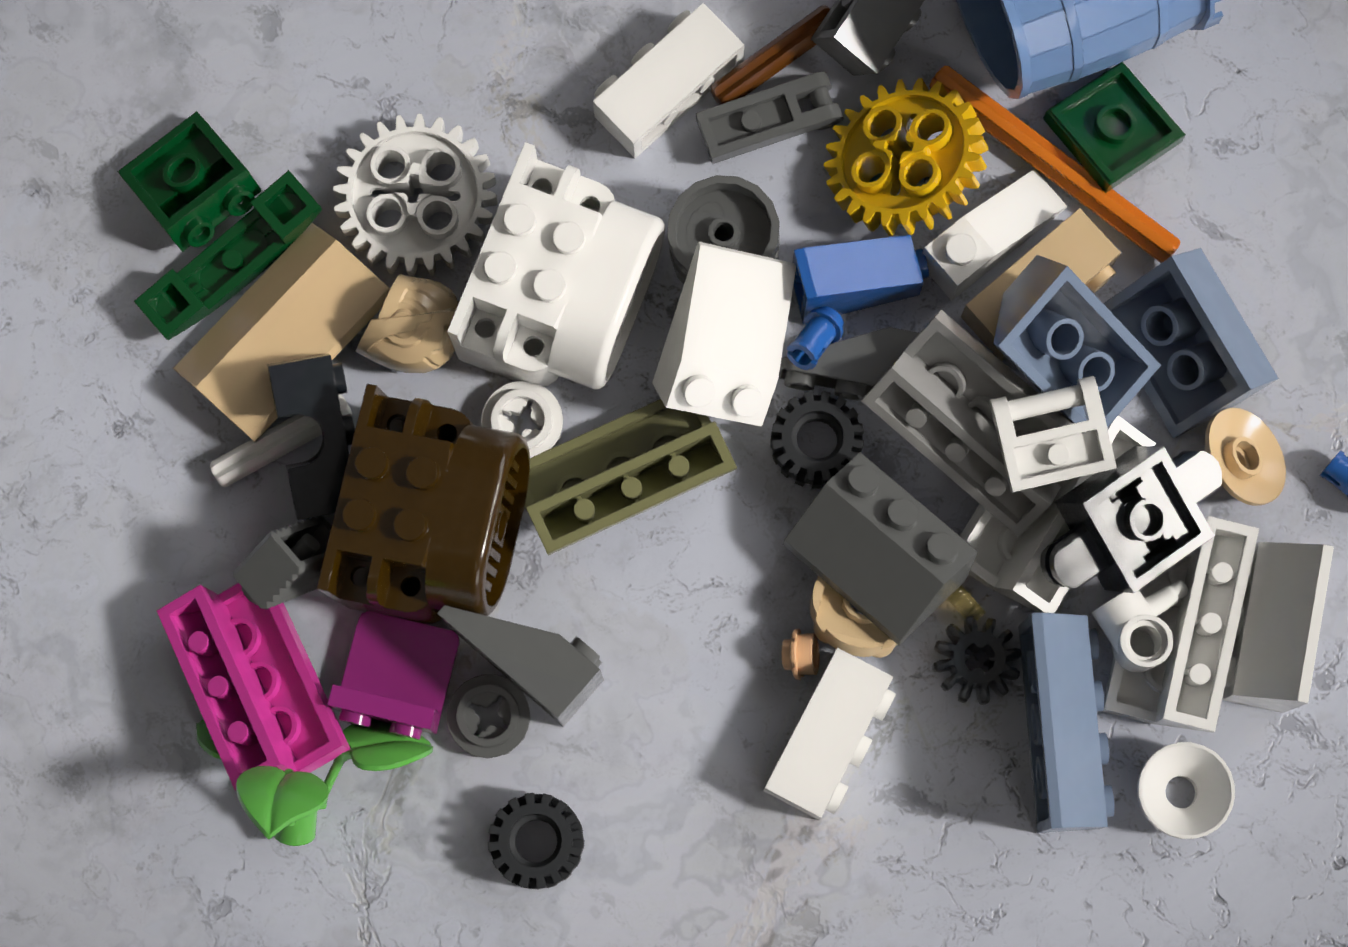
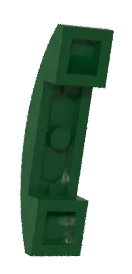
M289 170L250 202L254 208L184 268L178 273L172 268L134 300V303L166 340H170L198 323L251 283L288 249L322 211L321 206Z

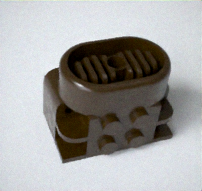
M366 384L317 590L349 609L376 612L422 624H433L442 620L437 613L444 605L485 616L490 615L497 607L508 580L525 508L530 477V452L526 439L519 433L473 425L462 412L452 408L432 405L429 400L415 398L413 401L388 397L377 385Z

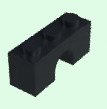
M327 353L267 364L277 417L297 414L306 415L313 418L319 424L322 431L320 449L312 458L304 462L286 465L296 518L300 520L335 513L349 458L348 445H352L355 433L351 413L342 415L338 395L347 393L342 363L332 364L331 355Z

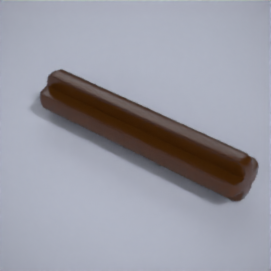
M821 5L715 81L710 87V92L715 101L721 105L745 97L817 45L811 38L830 8L826 5Z

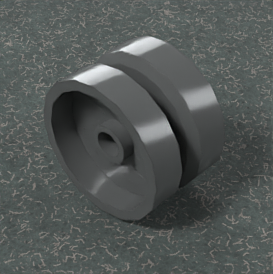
M715 175L695 182L678 196L669 214L667 238L670 258L675 273L683 284L685 283L698 241L779 260L780 221L773 201L758 185L738 176Z

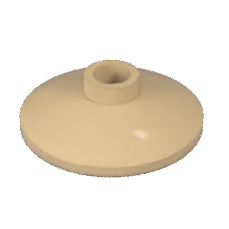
M1227 408L1214 415L1206 429L1205 449L1220 464L1222 471L1221 485L1240 502L1252 506H1262L1275 500L1284 488L1286 466L1282 450L1274 434L1256 415L1241 408Z

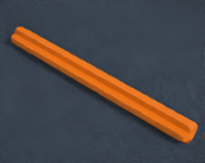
M943 66L935 74L929 85L930 89L937 81L942 82L947 93L956 89L964 103L970 102L977 114L976 117L979 118L987 133L1158 262H1164L1179 248L1181 243L1179 238L1115 190L1111 189L1105 193L1083 166L950 66Z

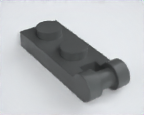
M813 73L697 112L696 122L711 163L715 164L816 129L824 130L842 122L844 117L839 104L832 102L828 92L832 86L827 73ZM810 98L814 109L802 113L797 100Z

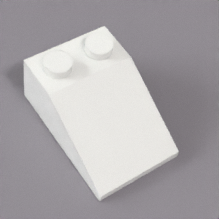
M698 241L652 382L666 408L762 427L779 377L796 265L794 263Z

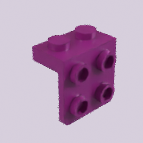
M371 611L362 613L358 619L341 686L332 685L327 705L336 711H340L338 720L350 724L369 727L370 721L373 719L390 723L389 732L417 740H420L422 731L436 735L460 645L459 636L451 630Z

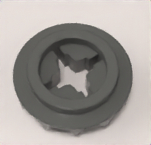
M491 674L476 676L464 682L454 692L447 709L448 729L457 745L469 754L486 759L509 754L524 740L531 719L528 701L521 689L509 679ZM502 697L503 699L499 703L500 708L497 714L503 719V723L508 728L505 730L500 726L497 728L490 725L485 731L482 730L478 737L475 736L479 730L478 726L481 719L475 714V710L470 708V705L474 704L477 707L482 706L488 709Z

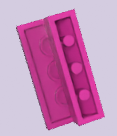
M239 583L220 594L202 585H198L157 610L235 791L238 777L253 767L272 766L283 771L292 769L294 772L311 773L351 749L332 707L327 705L328 698L284 602L268 609H262L246 598Z

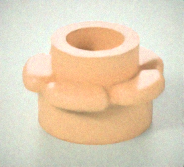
M794 629L792 639H784L782 642V664L784 670H792L794 678L801 680V677H804V675H817L820 662L819 642L815 633L801 634L800 629Z

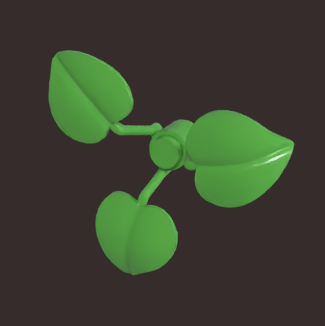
M202 719L199 723H196L197 742L205 752L221 760L205 721ZM371 719L369 727L351 724L343 730L351 749L334 759L324 781L309 772H294L292 769L283 771L272 766H257L246 770L238 777L236 792L245 813L267 839H271L274 836L282 844L302 846L314 840L316 836L317 811L326 809L329 793L343 764L347 760L352 759L353 764L362 770L385 771L405 766L428 756L433 752V746L423 736L420 737V740L390 733V723Z

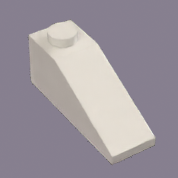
M1033 169L964 215L924 247L923 254L926 256L930 277L952 301L1063 212L1067 205L1041 175Z

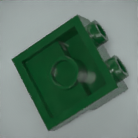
M197 111L117 171L182 252L190 246L200 247L207 244L214 236L217 225L230 215L241 216L247 213L252 208L250 202L262 191L247 168Z

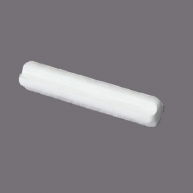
M339 394L342 415L349 413L352 415V411L342 394ZM294 415L265 431L255 442L251 439L213 460L210 463L211 471L222 487H228L322 435L321 428L309 416Z

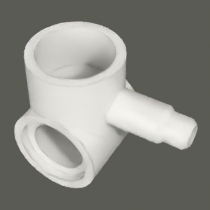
M1177 581L1171 586H1165L1147 598L1143 597L1140 590L1135 593L1123 592L1091 612L1110 641L1115 660L1124 669L1137 673L1146 672L1168 658L1173 648V635L1169 626L1157 616L1178 604L1180 599L1188 595L1189 590L1183 581ZM1133 631L1146 632L1152 638L1154 651L1150 657H1142L1131 648L1130 637Z

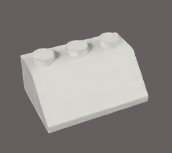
M1258 542L1256 544L1222 700L1282 713L1308 703L1334 546Z

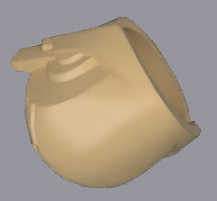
M399 274L388 292L379 317L370 321L357 346L356 352L387 368L404 373H427L439 369L446 361L450 360L455 352L447 331L460 300L458 301L451 289L440 282Z

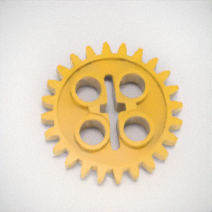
M918 78L913 89L908 90L903 80L898 79L894 93L888 94L884 86L879 85L877 91L878 99L872 102L868 97L862 95L860 96V102L863 109L859 113L851 109L844 111L850 123L848 126L834 125L833 130L840 139V142L826 144V149L834 159L824 163V168L831 176L826 181L833 194L836 195L834 199L843 211L847 210L846 212L854 223L857 224L863 220L871 232H874L882 224L888 236L894 235L899 224L903 225L908 235H913L916 222L921 220L929 230L934 229L933 215L937 213L950 220L952 213L949 205L952 202L964 206L968 204L962 193L963 189H978L980 186L972 172L983 171L987 168L982 156L979 155L988 151V145L983 136H981L985 129L979 118L976 117L977 114L970 102L964 103L956 89L947 93L942 82L939 81L929 90L924 80ZM894 128L890 134L881 137L886 130ZM942 131L937 138L928 140L932 134ZM883 173L878 180L869 182L875 175ZM931 177L926 184L916 186L921 179Z

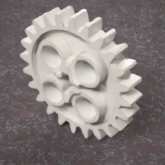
M417 114L413 127H407L402 116L398 115L396 117V130L389 131L382 122H378L377 130L380 137L373 140L368 135L361 133L359 136L365 149L360 152L348 148L346 153L353 166H338L337 168L340 178L347 182V184L333 186L335 196L346 200L334 207L338 218H349L340 226L345 237L358 234L354 238L352 246L357 253L370 247L367 258L373 266L383 257H386V268L390 274L397 270L400 263H405L408 275L411 277L415 276L418 264H425L427 271L433 276L436 271V261L441 259L450 269L455 268L452 254L458 251L470 258L472 254L467 241L472 239L484 243L485 236L478 225H491L494 219L493 214L484 209V207L498 204L496 193L486 190L497 184L494 173L483 172L490 166L487 154L473 157L479 149L477 140L472 138L461 144L463 139L462 127L457 125L446 134L445 124L441 117L436 119L431 128L426 127L422 114ZM390 162H399L405 165L404 171L396 178L388 179L380 175L382 168ZM440 164H448L453 166L455 171L447 180L437 181L430 177L434 167ZM422 188L424 194L418 196L416 203H410L408 197L413 196L414 189ZM374 190H382L387 193L377 197L371 196ZM454 194L460 195V199L457 201H450L446 198ZM386 210H396L402 213L398 223L392 227L385 228L376 223L380 214ZM437 212H445L452 216L449 225L443 229L434 230L426 226L430 216Z

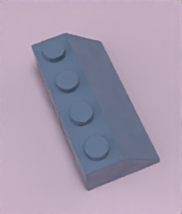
M1031 613L1018 626L1022 653L1021 662L1037 833L1093 830L1108 827L1107 817L1114 816L1115 804L1112 786L1104 785L1102 764L1109 763V743L1106 732L1099 733L1097 712L1104 711V691L1101 680L1094 681L1092 660L1099 659L1096 628L1089 629L1087 615Z

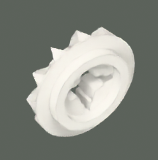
M515 381L503 385L489 397L482 412L481 424L482 427L515 432L514 424L503 414L521 416L523 411L527 410L529 404L532 403L530 408L531 420L537 424L538 428L542 429L541 431L525 429L522 432V436L528 443L530 458L551 449L560 439L563 426L562 410L555 396L542 385L526 381Z

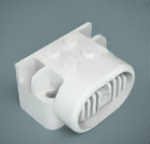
M525 142L447 331L458 359L513 381H526L540 384L543 387L555 382L559 376L592 389L604 387L618 364L652 279L665 234V225L662 219L615 201L614 195L608 187L597 181L580 176L579 168L568 165L564 170L538 160L535 145Z

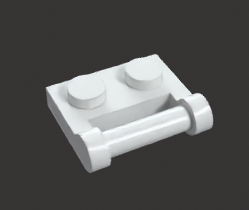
M1094 376L1078 379L1077 385L1010 401H1007L1006 396L990 400L991 413L997 430L1011 492L1117 468ZM1077 406H1083L1087 421L1016 437L1013 421Z

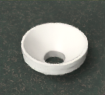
M1178 742L1156 751L1145 762L1137 783V798L1146 819L1156 829L1175 838L1195 839L1214 832L1227 820L1234 804L1235 783L1230 769L1216 752L1204 745L1192 742ZM1173 777L1186 778L1194 786V800L1186 808L1175 807L1166 798V785Z

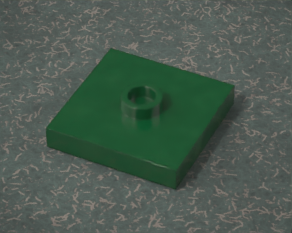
M1124 62L1115 65L1048 109L1043 117L1046 124L1105 193L1179 145L1186 135Z

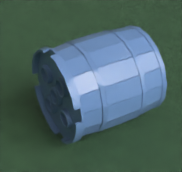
M956 0L965 27L981 61L995 84L1008 98L1021 99L1033 92L1062 83L1077 81L1082 77L1117 65L1150 49H1155L1162 45L1163 42L1188 29L1205 30L1220 23L1223 17L1222 11L1215 13V3L1221 0Z

